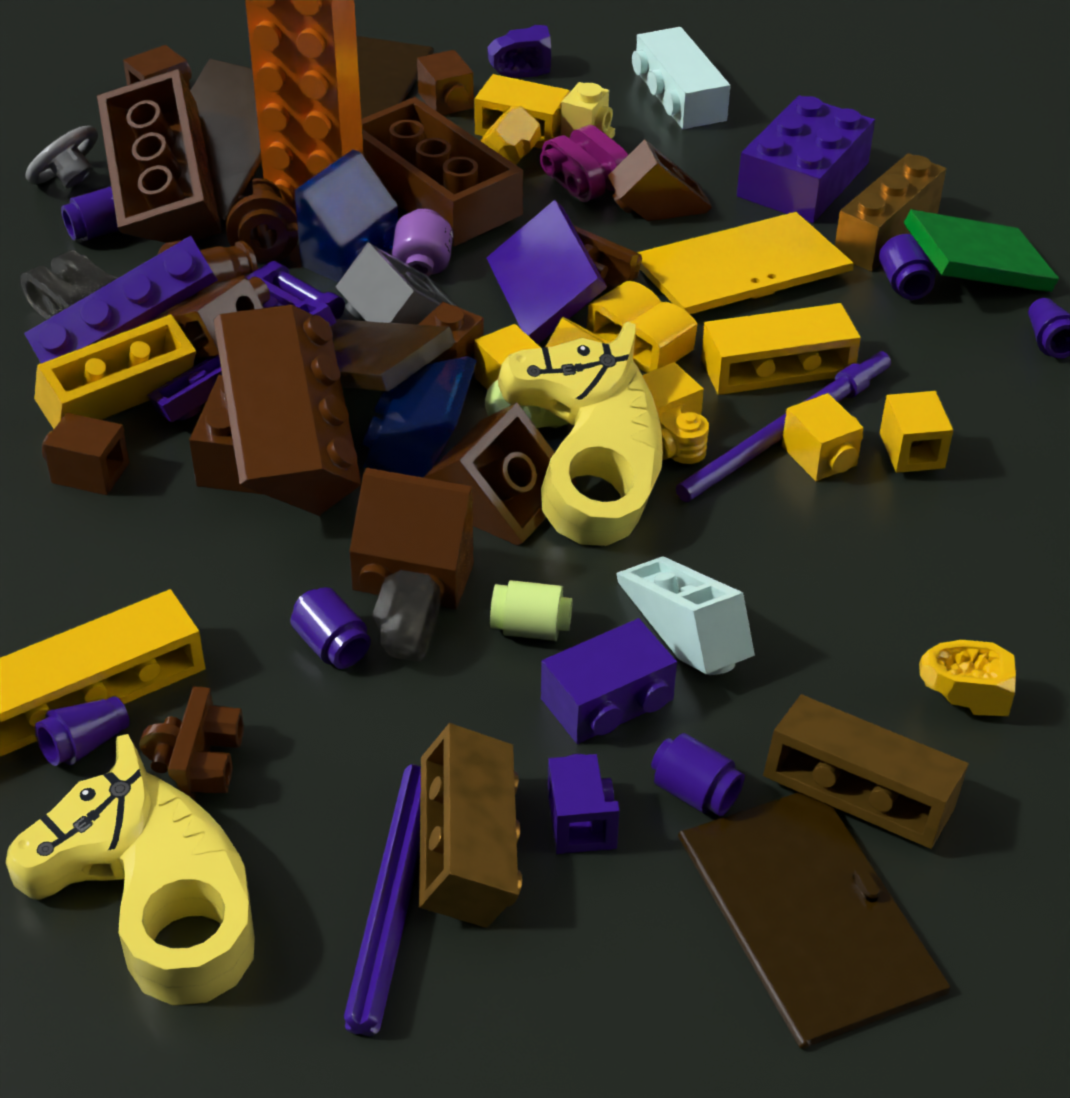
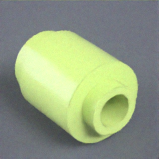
M510 580L508 585L495 584L491 602L490 628L502 629L505 636L557 641L559 630L569 631L573 599L563 597V586L513 580Z

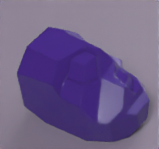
M534 25L530 28L509 30L505 36L495 38L487 47L490 64L499 74L506 77H536L550 72L551 38L548 27L545 25Z

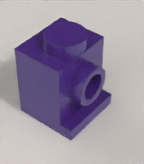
M573 754L566 757L548 758L547 797L556 854L617 849L619 805L618 801L614 800L612 779L601 778L597 754Z

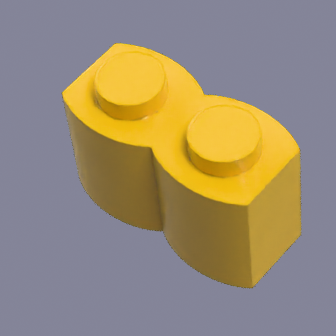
M626 281L589 304L587 330L608 342H612L617 338L626 322L636 324L633 361L638 369L646 373L676 362L694 350L698 325L695 319L681 307L669 302H661L653 291L640 283Z

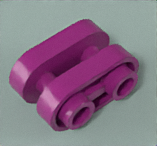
M587 125L574 130L570 138L561 135L546 141L542 147L540 162L548 176H551L567 189L572 196L582 202H588L602 196L605 189L615 191L608 175L628 154L620 145L596 126Z

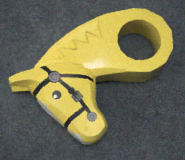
M630 322L624 324L617 338L610 343H600L579 338L553 347L520 350L510 354L502 363L498 377V387L507 403L514 404L517 402L520 406H538L574 425L570 434L564 439L550 459L541 487L542 511L554 529L580 545L608 546L628 537L640 520L662 468L663 452L660 420L653 396L640 370L633 361L636 324ZM585 475L600 477L611 483L620 493L621 498L611 502L591 500L579 493L572 484L571 479Z
M128 734L117 737L116 764L110 772L78 782L49 813L19 834L8 848L6 865L12 883L19 891L34 900H41L52 896L73 883L125 879L118 933L127 969L144 994L170 1005L207 1003L237 986L254 960L255 936L245 866L239 853L221 826L190 796L146 772L140 755ZM187 916H204L221 924L217 932L204 943L190 948H169L154 941L163 928L171 922Z

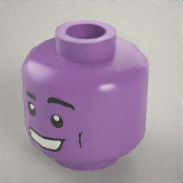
M417 209L403 215L396 224L392 256L428 277L431 274L441 273L448 266L453 240L451 225L439 213L430 209Z

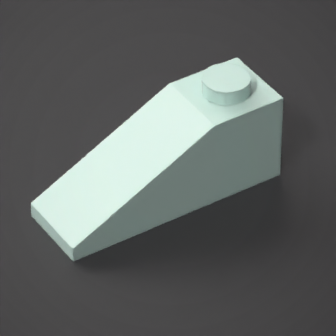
M664 556L616 573L620 586L682 662L704 674L718 675L731 671L735 667V663L755 656L743 592Z

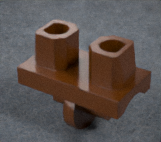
M574 226L607 286L604 291L609 292L624 282L635 280L638 277L642 262L641 254Z
M193 686L182 722L179 718L170 716L165 719L164 723L148 726L142 733L139 747L142 753L152 761L150 767L153 771L157 773H166L168 771L169 776L177 783V789L190 796L194 801L197 792L227 793L232 777L231 754L211 752L210 747H240L244 734L242 709L213 705L211 688Z

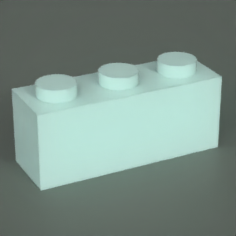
M682 27L637 34V48L632 54L633 69L637 75L641 76L648 85L650 92L656 95L665 107L667 114L674 118L682 130L727 121L730 84Z

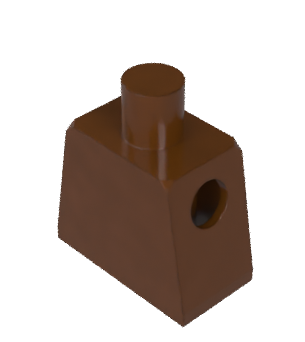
M244 277L213 284L154 317L149 322L171 314L195 348V359L219 355L213 319L223 313L263 308L262 305L270 300V291L265 282L258 277H252L249 280Z

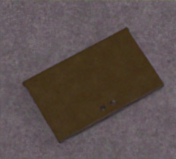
M357 36L361 119L404 102L418 80L417 57L433 54L434 48L431 46Z
M209 59L192 87L191 93L198 107L219 220L221 223L226 224L231 209L238 202L239 195L244 194L260 166L262 158L252 68Z
M798 792L687 830H682L678 833L679 840L800 1049H807L811 1045L949 994V983L832 806Z

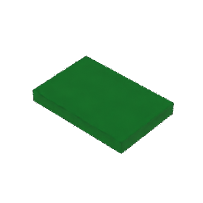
M910 209L904 221L906 228L942 276L1044 292H1052L1059 280L1058 276L1019 228Z

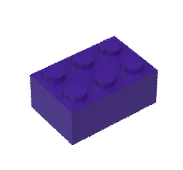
M798 95L741 152L737 197L785 214L798 212L806 221L814 223L869 163L875 119L863 116L854 109H842L823 103L816 97Z

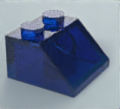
M354 149L295 189L301 266L335 282H339L368 242L385 252L393 248L395 229L398 222V205L361 152Z
M466 356L426 364L389 392L381 391L373 412L380 414L381 417L379 419L373 416L361 443L369 447L362 468L424 478L433 468L457 425L477 360Z

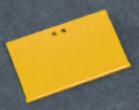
M798 212L637 252L642 255L640 270L672 304L681 307L689 314L749 298L757 299L774 294L778 290L853 271L854 264L801 217Z

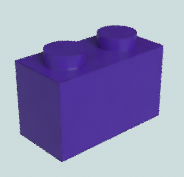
M637 618L542 660L541 700L575 743L579 744L596 735H605L613 731L618 725L646 712H655L668 702L674 700L677 661L640 618Z

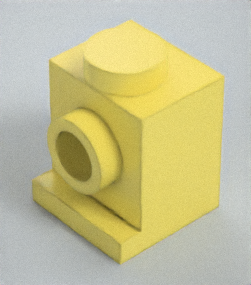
M579 82L562 101L561 135L570 138L574 130L587 125H594L612 139L615 136V128L610 127L613 110L609 107V90L595 83Z

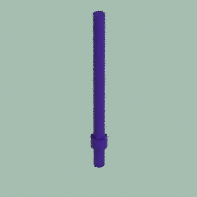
M879 351L861 364L853 363L836 374L834 382L805 401L829 393L837 402L845 397H855L869 387L871 379L891 366L890 357L887 353ZM786 413L676 485L678 497L684 502L691 501L782 440Z

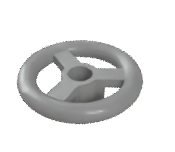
M82 126L56 139L29 164L25 173L27 181L33 185H40L57 176L66 189L83 181L93 171V166L85 156L97 142V130L92 126Z

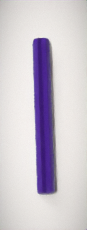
M410 764L404 769L344 1013L345 1028L354 1035L374 1036L380 1031L420 857L421 766L416 764Z

